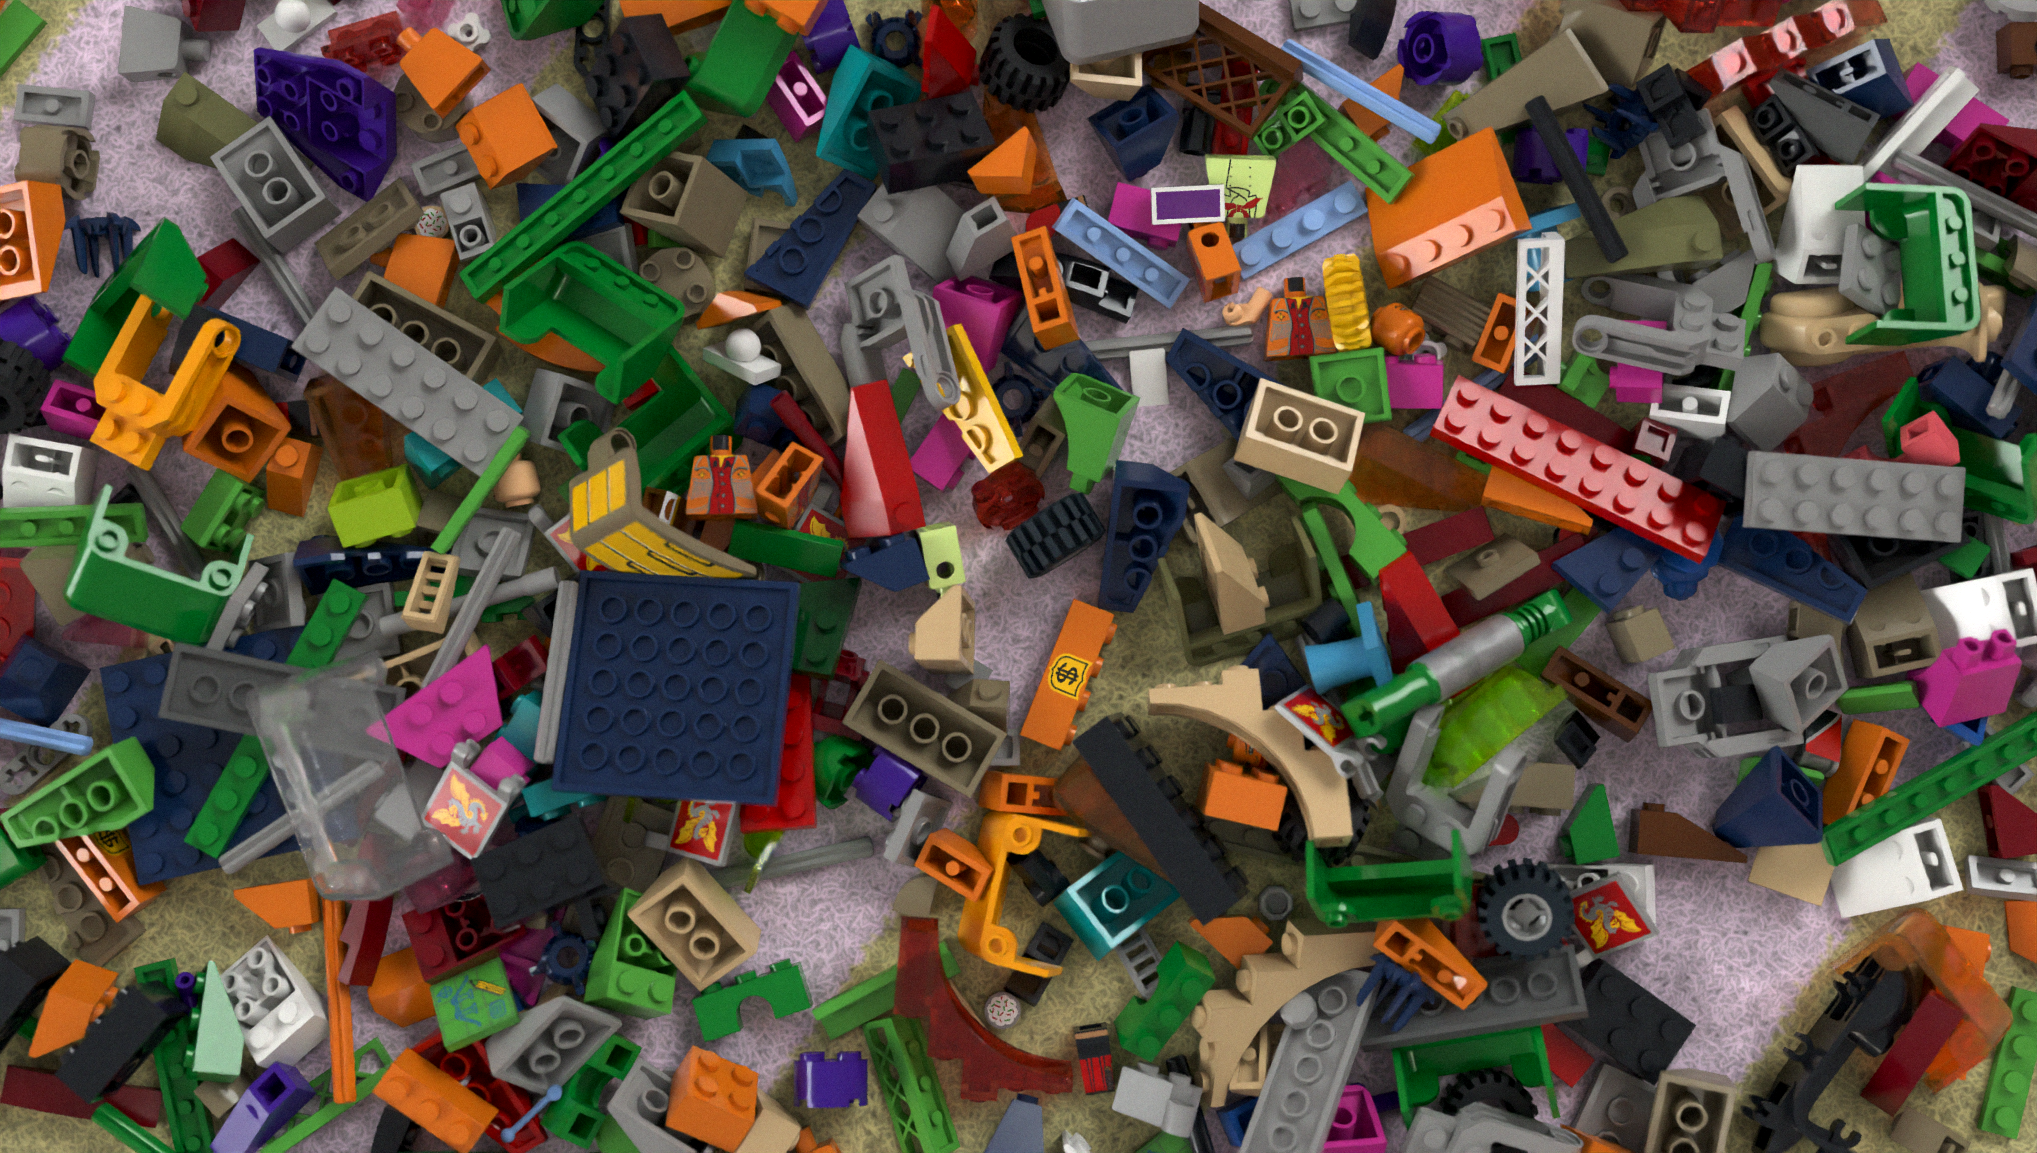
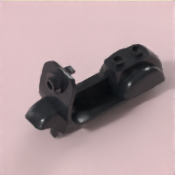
M1883 944L1876 951H1869L1853 973L1847 970L1840 971L1843 978L1847 979L1846 983L1844 984L1837 980L1833 981L1834 988L1838 993L1807 1035L1799 1032L1794 1034L1801 1041L1795 1051L1784 1047L1782 1051L1789 1059L1778 1073L1766 1098L1750 1094L1749 1100L1756 1105L1754 1110L1741 1105L1742 1113L1760 1124L1752 1144L1753 1153H1785L1794 1147L1802 1136L1814 1142L1813 1144L1819 1148L1816 1153H1858L1851 1148L1858 1145L1862 1135L1853 1130L1847 1138L1843 1139L1841 1137V1130L1845 1127L1846 1122L1837 1118L1831 1123L1829 1130L1812 1123L1808 1118V1114L1819 1096L1856 1047L1871 1057H1877L1886 1053L1894 1043L1895 1039L1893 1036L1915 1014L1917 991L1913 975L1904 958L1893 946Z

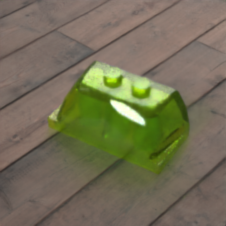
M1506 664L1489 675L1484 676L1485 679L1463 692L1457 698L1443 700L1439 703L1445 707L1438 726L1441 731L1427 766L1431 776L1439 786L1454 789L1569 695L1560 684L1546 685L1528 670Z

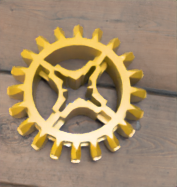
M1342 253L1331 258H1325L1322 264V273L1335 347L1339 352L1369 348L1372 343L1371 326L1360 260L1354 253L1347 255Z

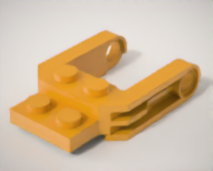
M141 294L93 380L96 402L107 409L89 441L149 471L167 438L173 435L181 437L194 431L240 346L241 334L236 326L222 319L214 318L207 321L199 331L166 394L163 395L140 382L168 333L166 329L174 314L162 307L160 313L152 317V308L156 302ZM221 331H224L225 337L223 342L215 348L214 340Z

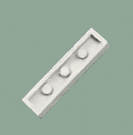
M1949 66L1914 103V106L1908 109L1857 164L1863 167L1864 183H1869L1878 170L1897 178L1902 172L1891 166L1892 158L1896 152L1906 149L1919 155L1977 94L1980 89L1965 77L1966 74L1961 69Z
M1541 232V238L1518 239L1514 384L1516 386L1560 384L1565 239L1557 232ZM1528 248H1541L1540 268L1536 272L1527 265ZM1527 270L1532 274V276L1528 280ZM1538 280L1540 282L1539 304L1533 308L1526 301V291ZM1526 307H1527L1529 310H1531V312H1530L1527 316H1526ZM1537 316L1539 318L1538 340L1533 344L1525 337V327ZM1525 343H1526L1527 345L1530 346V348H1528V349L1524 352V350H1525ZM1536 352L1538 354L1537 375H1524V363Z

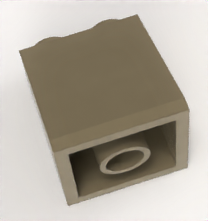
M1562 0L1559 12L1563 14L1561 25L1555 27L1551 39L1570 28L1603 79L1632 88L1636 84L1635 82L1642 77L1654 62L1674 0Z
M672 151L630 185L620 213L696 253L724 259L748 192L704 157Z
M140 542L128 543L124 557L154 566L155 558L147 544H141ZM78 545L34 546L19 565L60 627L88 614L70 607L63 597V587Z

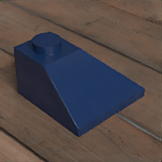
M1147 83L1136 92L1130 101L1118 100L1087 119L1117 170L1130 182L1146 175L1149 170L1160 165L1180 117L1178 112Z
M23 633L0 667V706L41 727L49 728L59 719L91 672V669Z

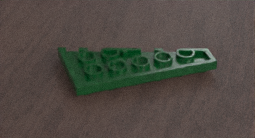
M860 577L800 584L801 593L792 666L793 674L833 681L862 586Z

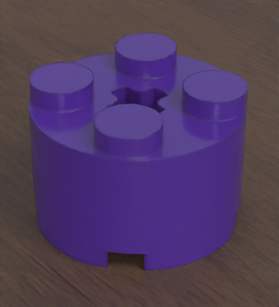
M829 0L808 37L802 34L807 50L815 49L816 51L809 55L817 75L837 68L850 44L861 49L843 0Z
M1418 12L1406 22L1404 28L1408 29L1404 39H1399L1397 56L1398 62L1404 68L1403 74L1407 78H1412L1416 82L1415 84L1456 86L1465 82L1483 64L1480 36L1475 18L1471 15L1458 12Z
M1534 124L1532 128H1518L1514 142L1512 178H1517V181L1545 185L1560 183L1563 178ZM1568 128L1565 135L1586 172L1589 131L1581 128Z
M35 295L26 296L0 314V338L7 342L13 341L23 349L27 348L33 353L32 356L39 358L44 363L43 368L48 370L49 373L65 363L61 358L72 339L69 333H63L56 325L59 319L46 303L42 304Z
M878 745L873 753V756L876 757L875 761L868 770L866 768L861 769L853 780L852 786L857 789L855 794L857 799L893 823L898 819L893 813L898 808L901 809L903 801L912 793L913 788L921 790L928 777L922 774L924 771Z
M808 1051L799 1053V1060H794V1107L803 1105V1100H807V1108L850 1107V1103H854V1099H859V1106L868 1105V1059L861 1058V1051H839L837 1059H825V1051Z

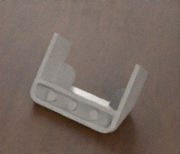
M1042 0L1061 54L1068 62L1075 65H1085L1184 43L1194 36L1199 26V0Z

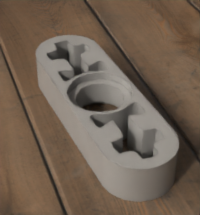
M79 713L65 714L49 727L69 732L70 727L67 725L69 722L80 723L81 726L77 730L79 735L91 737L93 733V725L90 719ZM28 745L0 770V788L10 795L28 793L73 754L55 750L54 760L46 765L38 758L40 747ZM29 766L39 771L38 774L35 770H32L23 775L21 778L24 783L23 785H12L11 783L14 779L12 771L21 772Z

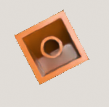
M231 361L194 431L181 436L183 452L251 483L290 431L291 425L248 368Z

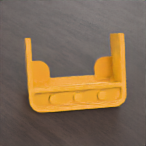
M992 810L982 820L977 847L994 871L977 903L965 897L958 929V941L964 950L992 964L1046 978L1060 975L1063 970L1061 966L1016 955L1018 941L1015 934L1008 928L999 926L1012 869L1006 859L1010 852L1028 854L1036 850L1041 843L1044 829L1077 837H1091L1093 830L1023 813Z

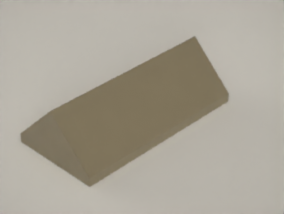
M881 659L877 662L842 721V724L968 798L972 796L1007 736V733Z

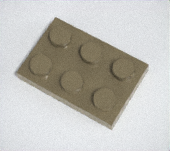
M399 177L314 243L328 271L339 281L345 275L349 276L358 271L362 262L372 254L384 251L390 245L391 240L402 231L414 228L425 213L410 188Z

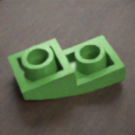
M1304 91L1278 110L1276 115L1263 125L1253 140L1263 155L1274 156L1278 160L1315 132L1326 120L1307 91Z

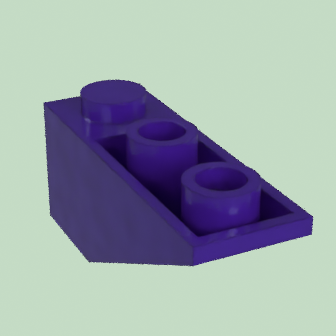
M275 1061L246 1089L209 1147L214 1153H255L317 1094L296 1067Z

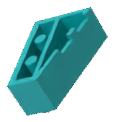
M497 378L482 386L483 389L522 415L523 411ZM412 431L404 437V458L429 490L435 489L463 467L459 462Z
M536 689L526 696L521 694L516 699L510 709V713L513 714L510 723H505L493 739L494 742L499 737H504L536 764L527 775L531 779L527 787L534 784L546 765L534 760L543 693ZM522 792L512 802L509 809H512L524 799Z

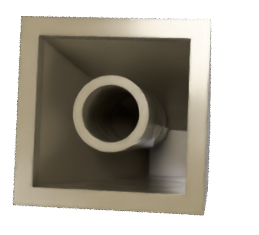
M1568 28L1530 52L1441 117L1447 124L1449 133L1458 142L1489 126L1493 127L1497 136L1517 130L1518 128L1533 125L1525 109V104L1537 96H1545L1555 116L1560 117L1582 106L1583 103H1587L1600 96L1610 88L1572 30Z

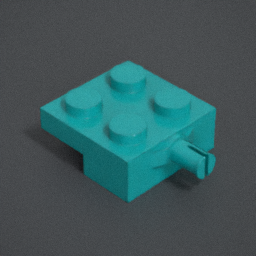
M551 778L524 788L522 793L526 804L509 809L508 815L512 824H516L517 820L526 815V819L542 816L545 822L571 814L570 806L577 803L580 809L598 804L607 799L605 795L555 792L551 790L553 780Z

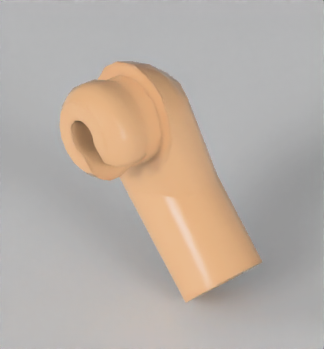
M1257 287L1248 303L1234 305L1233 302L1226 304L1222 310L1225 322L1235 327L1255 324L1260 319L1273 295L1268 290Z

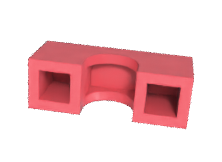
M1935 411L1900 427L1901 449L1904 453L1896 458L1879 457L1867 445L1840 457L1949 467L1960 463L1958 440Z

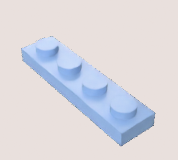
M1350 180L1232 245L1241 267L1240 278L1242 282L1366 214L1368 209L1352 181Z
M1072 197L1052 227L1169 309L1191 280L1074 197Z

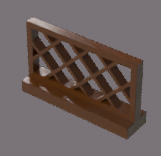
M1200 1L1199 26L1193 39L1184 43L1144 51L1142 54V74L1251 140L1254 139L1291 88L1296 90L1304 79L1302 61ZM1215 44L1220 47L1222 57L1200 60L1199 46ZM1195 48L1197 62L1175 65L1173 52ZM1170 54L1172 67L1156 70L1148 65L1155 55ZM1243 61L1250 65L1251 74L1230 78L1227 64ZM1224 65L1226 79L1204 83L1202 69ZM1199 71L1200 85L1184 87L1178 83L1177 74ZM1273 79L1281 84L1275 93L1259 96L1258 81ZM1253 83L1255 97L1234 101L1233 86ZM1228 88L1230 102L1214 105L1207 100L1206 92ZM1257 106L1259 115L1250 126L1237 119V109Z

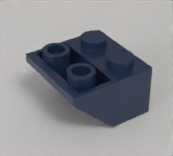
M1889 38L1872 39L1806 70L1811 82L1881 115L1877 122L1914 106Z
M903 533L881 537L878 539L880 545L871 549L865 545L849 549L844 552L846 558L839 561L840 568L893 592H898L930 580L915 537L904 536Z

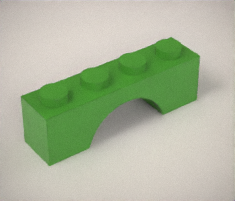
M1275 474L1276 481L1282 490L1300 509H1302L1303 505L1316 500L1318 505L1332 506L1343 512L1350 519L1355 530V539L1349 551V561L1374 587L1380 582L1378 570L1407 552L1405 546L1408 543L1395 528L1389 531L1381 523L1380 520L1383 517L1375 506L1370 502L1364 505L1355 495L1358 491L1349 479H1347L1337 495Z

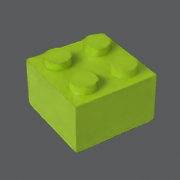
M405 463L338 482L327 509L343 548L355 545L356 548H362L375 543L377 538L391 535V537L397 538L410 533L416 527L423 500L409 464Z

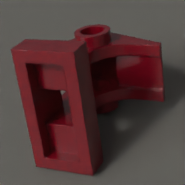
M842 649L833 678L834 681L850 685L845 706L825 701L831 681L815 678L821 681V685L812 711L813 728L839 736H847L857 741H863V735L842 724L843 719L857 697L858 691H861L870 676V671L864 670L866 659L858 657V654Z

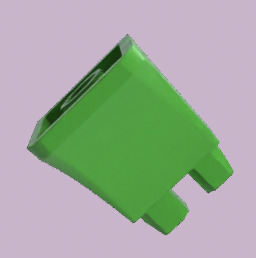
M1071 373L1055 388L1053 398L1062 414L1068 436L1066 469L1074 472L1069 487L1089 495L1095 483H1100L1115 466L1116 460L1119 459L1140 397L1087 375Z

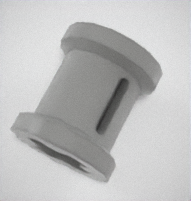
M1804 736V743L1796 745L1792 761L1799 767L1805 766L1820 771L1822 774H1825L1824 777L1831 778L1837 771L1839 763L1806 752V737Z

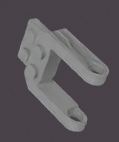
M1705 108L1697 111L1707 132L1676 150L1669 147L1660 126L1657 133H1649L1643 142L1638 144L1646 170L1639 177L1632 191L1637 210L1664 198L1692 195L1720 185L1727 179L1743 232L1749 235L1757 261H1755V264L1759 265L1776 259L1774 244L1745 155L1719 143L1709 109ZM1683 270L1657 272L1660 279L1686 284Z
M891 255L845 282L852 319L850 323L844 324L839 342L850 387L887 379L881 350L883 348H890L908 338L917 376L922 381L924 393L928 401L934 406L933 409L941 411L956 404L960 399L961 390L939 301L922 291L911 290L904 257ZM937 382L943 388L945 398L940 394L937 388Z
M1641 274L1583 278L1581 294L1588 302L1610 307V310L1667 321L1668 328L1663 330L1599 315H1587L1576 322L1572 337L1573 346L1581 354L1677 376L1693 372L1695 366L1699 364L1740 371L1744 356L1746 320L1729 313H1713V299L1698 287ZM1596 280H1603L1610 285V289L1604 293H1597L1590 288V284ZM1588 329H1595L1603 337L1599 341L1590 342L1582 337V333Z
M1787 635L1683 649L1669 671L1647 674L1658 747L1684 745L1698 758H1720L1768 750L1776 745L1786 747L1804 743L1803 732L1797 734L1783 726H1780L1779 729L1773 727L1727 735V724L1713 725L1709 688L1721 687L1716 665L1758 658L1773 644L1788 642Z
M1440 704L1423 705L1416 711L1385 794L1395 820L1399 821L1392 843L1422 861L1453 859L1451 830L1459 829L1468 855L1481 852L1485 846L1498 837L1528 761L1527 753L1511 744L1505 747L1493 766L1476 813L1434 787L1422 784L1441 731L1438 726L1445 707Z
M1474 1102L1459 1109L1458 1115L1455 1116L1419 1106L1399 1153H1491L1493 1142H1499L1532 1153H1580L1584 1143L1577 1135L1564 1128Z

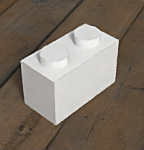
M1663 383L1662 404H1651L1649 418L1678 429L1677 437L1708 440L1715 436L1720 437L1721 435H1726L1728 425L1726 420L1731 391Z

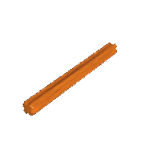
M327 882L322 884L321 894L333 1100L335 1104H347L355 1102L357 1096L350 985L337 980L348 952L347 943L340 940L346 923L345 900L342 899L344 885L341 882Z

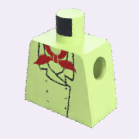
M1205 154L1208 184H1224L1226 232L1228 237L1246 238L1248 218H1264L1276 167V159L1274 156Z

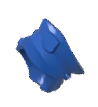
M1716 529L1707 555L1700 564L1666 549L1650 567L1651 574L1663 584V592L1666 596L1677 601L1686 600L1697 592V582L1708 576L1709 568L1717 566L1725 541L1718 529Z

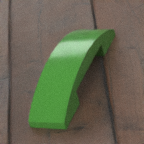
M1573 585L1562 596V599L1574 620L1529 644L1527 650L1514 659L1535 679L1539 678L1557 647L1560 645L1568 649L1602 610Z

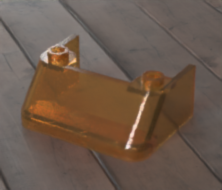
M1911 907L1904 910L1828 964L1840 976L1870 954L1880 966L1891 971L1902 970L1916 961L1947 999L1966 1010L1963 1016L1965 1023L1957 1027L1948 1039V1048L1953 1058L1921 1079L1923 1084L1934 1094L1982 1062L2012 1027L2013 1015L2010 1008L1938 920L1925 909Z

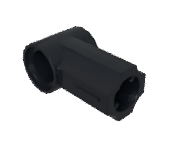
M1186 82L1185 84L1186 87L1200 85V83ZM1222 89L1206 92L1207 100L1214 105L1220 104ZM1184 99L1181 114H1184L1181 128L1179 152L1200 157L1210 154L1214 120L1216 118Z
M1328 598L1301 621L1304 631L1317 645L1352 639L1347 628L1351 622L1344 608L1332 598Z
M1038 848L1028 854L1010 852L1006 859L1012 869L1024 880L1023 884L1042 907L1046 906L1071 885L1052 859L1048 861Z

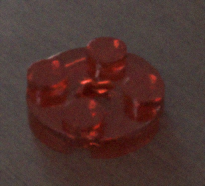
M1017 461L991 473L984 480L977 481L971 488L973 510L979 522L993 530L992 526H1002L1004 531L1015 529L1038 513L1039 508L1037 504L1041 497L1043 500L1045 497L1044 487L1036 473L1031 469L1023 467ZM1012 495L1013 499H1011L1010 501L1006 502V500H1004L1008 496Z

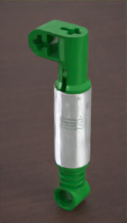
M1555 587L1529 600L1511 613H1499L1481 622L1444 645L1414 660L1406 668V673L1340 705L1339 708L1357 740L1372 735L1412 713L1414 710L1421 708L1423 705L1439 704L1465 687L1516 659L1527 650L1529 644L1540 639L1542 636L1560 629L1574 619Z

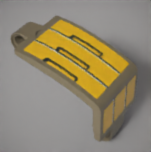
M615 428L593 441L588 452V470L569 482L570 537L578 550L613 572L765 580V569L761 562L742 558L738 559L702 543L669 525L642 506L640 471L636 455L637 446L633 435L628 430Z

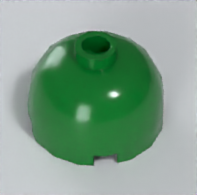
M833 735L820 742H814L816 800L828 809H836L844 805L848 801L844 794L852 785L857 774L863 768L868 770L873 763L874 757L868 754L873 752L871 748L861 741L843 735Z

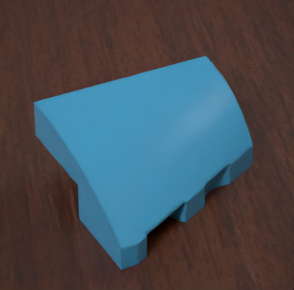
M775 138L721 139L713 141L706 160L749 194L763 198L764 191L767 189L780 193L784 198V205H796L798 197L787 160Z

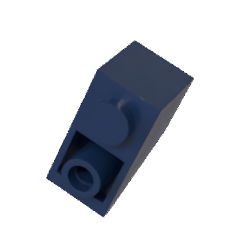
M749 383L736 402L733 433L782 452L787 449L792 441L806 448L796 434L784 424L769 405V402L782 391L763 383L758 385Z

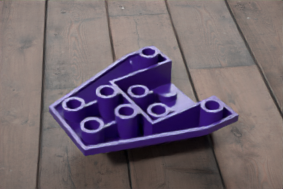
M260 47L254 49L257 112L265 119L271 116L289 141L339 187L366 202L370 201L397 155L396 93L367 74L340 60Z

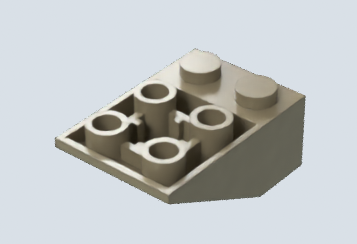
M1234 437L1170 472V474L1190 484L1185 520L1180 528L1189 546L1198 542L1194 519L1195 514L1202 513L1219 528H1222L1283 492L1275 480L1251 500H1247L1222 468L1224 463L1235 456L1238 442Z
M1911 573L1868 592L1850 626L1847 625L1846 636L1856 679L1875 678L1932 665L1942 653L1936 625Z
M1527 761L1508 813L1524 814V806L1530 807L1529 813L1547 816H1561V809L1573 810L1576 765ZM1490 775L1448 793L1447 796L1471 810H1477Z

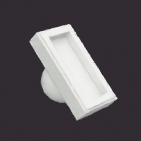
M280 0L275 6V12L259 23L257 27L274 50L288 52L339 14L328 0Z
M736 329L728 335L727 340L703 348V360L753 385L777 378L781 374L780 363L759 354L761 350L760 338L750 329Z

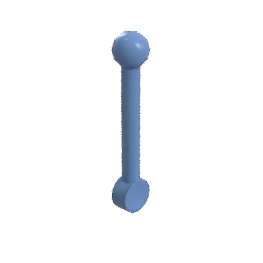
M557 1084L551 1085L547 1090V1095L511 1128H506L501 1132L502 1141L505 1143L512 1142L515 1139V1133L551 1100L557 1101L560 1099L563 1092L561 1086Z

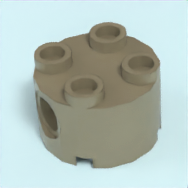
M405 73L399 78L394 89L398 117L417 137L430 143L450 142L458 139L460 136L455 128L456 124L474 108L471 92H469L442 119L429 106Z
M42 124L22 128L19 136L21 143L19 162L14 169V176L17 182L29 180L60 184L63 199L85 200L88 198L84 196L86 192L93 193L97 183L100 155L99 151L92 150L90 142L96 141L88 130Z
M673 247L661 249L640 266V277L675 297L684 305L685 314L682 325L693 324L698 321L715 298L714 277L703 260L688 248Z

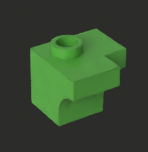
M1574 349L1566 363L1561 361L1560 384H1553V386L1594 410L1609 386L1610 376L1598 368L1595 357L1583 355Z

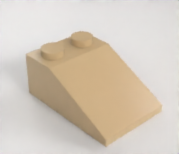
M1202 513L1195 514L1194 519L1202 576L1223 634H1230L1266 623L1265 608L1270 607L1265 587H1258L1255 579L1259 578L1253 557L1247 559L1241 544Z

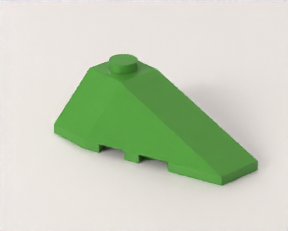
M136 736L108 746L0 815V821L17 848L54 842L74 836L90 835L105 830L121 829L153 810L155 768Z

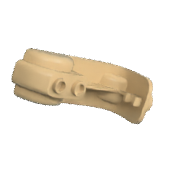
M1901 279V288H1900L1901 299H1900V301H1899V306H1898V308H1899V309H1905V308H1904L1903 285H1902V279ZM1978 281L1981 318L1974 329L1961 335L1903 346L1846 344L1845 337L1880 319L1838 292L1839 286L1778 293L1771 298L1770 312L1763 314L1761 317L1760 342L1763 346L1770 348V354L1780 353L1791 366L1797 367L1826 366L1843 362L1852 355L1930 346L1959 347L1969 352L1975 362H1985L1987 343H1992L1997 339L1998 334L2002 332L2003 323L2006 320L2007 290L1999 285L1984 286Z

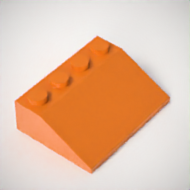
M1492 126L1406 167L1415 174V177L1393 204H1388L1369 187L1365 188L1375 256L1388 289L1412 285L1427 278L1429 275H1434L1533 229Z
M26 180L0 186V302L48 292L66 222L60 184Z

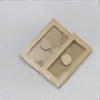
M1268 1020L1257 1032L1242 1054L1229 1084L1231 1093L1260 1096L1286 1024H1271Z

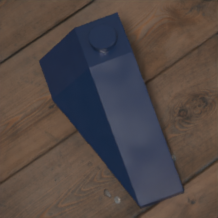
M1182 328L1165 359L1192 391L1208 406L1214 416L1231 432L1237 442L1260 378L1289 387L1185 328Z
M1116 460L1097 608L1134 613L1158 566L1157 559L1165 557L1171 540L1185 520L1190 488L1189 483L1154 464Z
M317 535L310 540L299 541L293 558V566L312 596L325 593L333 578L352 588L414 579L423 552H438L433 548L376 541L362 548H356L355 545L343 548L339 536ZM432 566L430 572L444 574L446 569Z

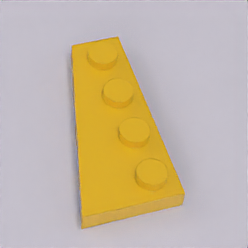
M955 324L947 328L946 333L960 385L961 396L956 404L942 410V412L949 421H955L963 432V440L988 473H993L1024 455L962 324ZM912 352L902 357L908 367L915 368ZM937 382V388L940 394L945 398L944 390L941 387V385Z

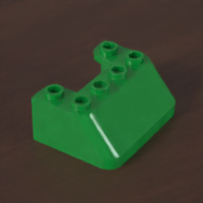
M571 241L560 246L504 286L499 331L521 344H533L543 339L549 333H555L607 366L597 374L595 388L600 395L618 405L654 376L683 324L685 307L675 297L592 246L579 241Z
M672 344L652 377L662 390L615 427L628 430L636 441V455L641 480V504L646 487L666 490L678 496L688 490L694 457L710 456L711 436H731L732 453L739 448L743 441V436L733 433L735 421ZM579 420L571 424L557 437L575 464L584 473L588 470L590 446L594 440L603 436L604 433L594 422Z

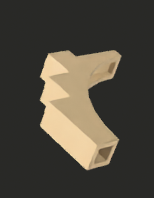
M1245 665L1231 666L1227 670L1221 671L1219 685H1213L1210 681L1196 682L1188 687H1177L1172 683H1164L1155 686L1154 689H1149L1147 698L1148 715L1179 716L1206 722L1235 735L1256 749L1278 771L1293 793L1305 820L1309 841L1313 840L1317 848L1349 845L1353 837L1346 778L1337 772L1332 758L1319 746H1313L1305 751L1303 733L1274 709L1276 705L1269 707L1268 710H1263L1258 668L1249 669Z
M1318 918L1287 919L1286 931L1281 939L1282 953L1242 955L1240 970L1236 974L1237 988L1208 990L1191 1011L1190 1017L1193 1027L1203 1037L1199 1043L1200 1062L1199 1069L1194 1076V1085L1203 1088L1201 1096L1210 1108L1224 1106L1231 1078L1242 1054L1257 1032L1278 1009L1301 991L1327 977L1349 969L1371 966L1377 963L1369 958L1373 954L1380 952L1379 949L1373 946L1377 927L1373 921L1348 923V926L1343 928L1327 927L1325 922L1320 921Z

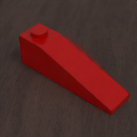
M935 5L931 6L924 39V75L921 91L927 93L926 98L921 101L970 92L972 85L979 86L981 79L979 64H977V51L944 11Z
M887 379L850 387L846 426L847 442L842 467L844 469L843 483L839 498L847 537L891 536L925 527L926 523L918 487Z
M1411 551L1406 552L1378 570L1383 610L1387 614L1388 632H1386L1392 655V662L1390 664L1392 673L1399 675L1406 673V668L1414 660L1461 635ZM1485 677L1472 683L1468 687H1465L1464 689L1448 697L1447 699L1456 698L1466 690L1470 689L1471 687L1485 679Z
M438 1027L410 1048L499 1110L484 1133L509 1153H526L548 1139L543 1125L540 1124L541 1121L538 1114H536L515 1133L516 1136L512 1142L505 1143L502 1141L501 1132L506 1128H511L534 1106L525 1088L492 1076L485 1048V1042L492 1035L449 1053L444 1046L441 1030Z

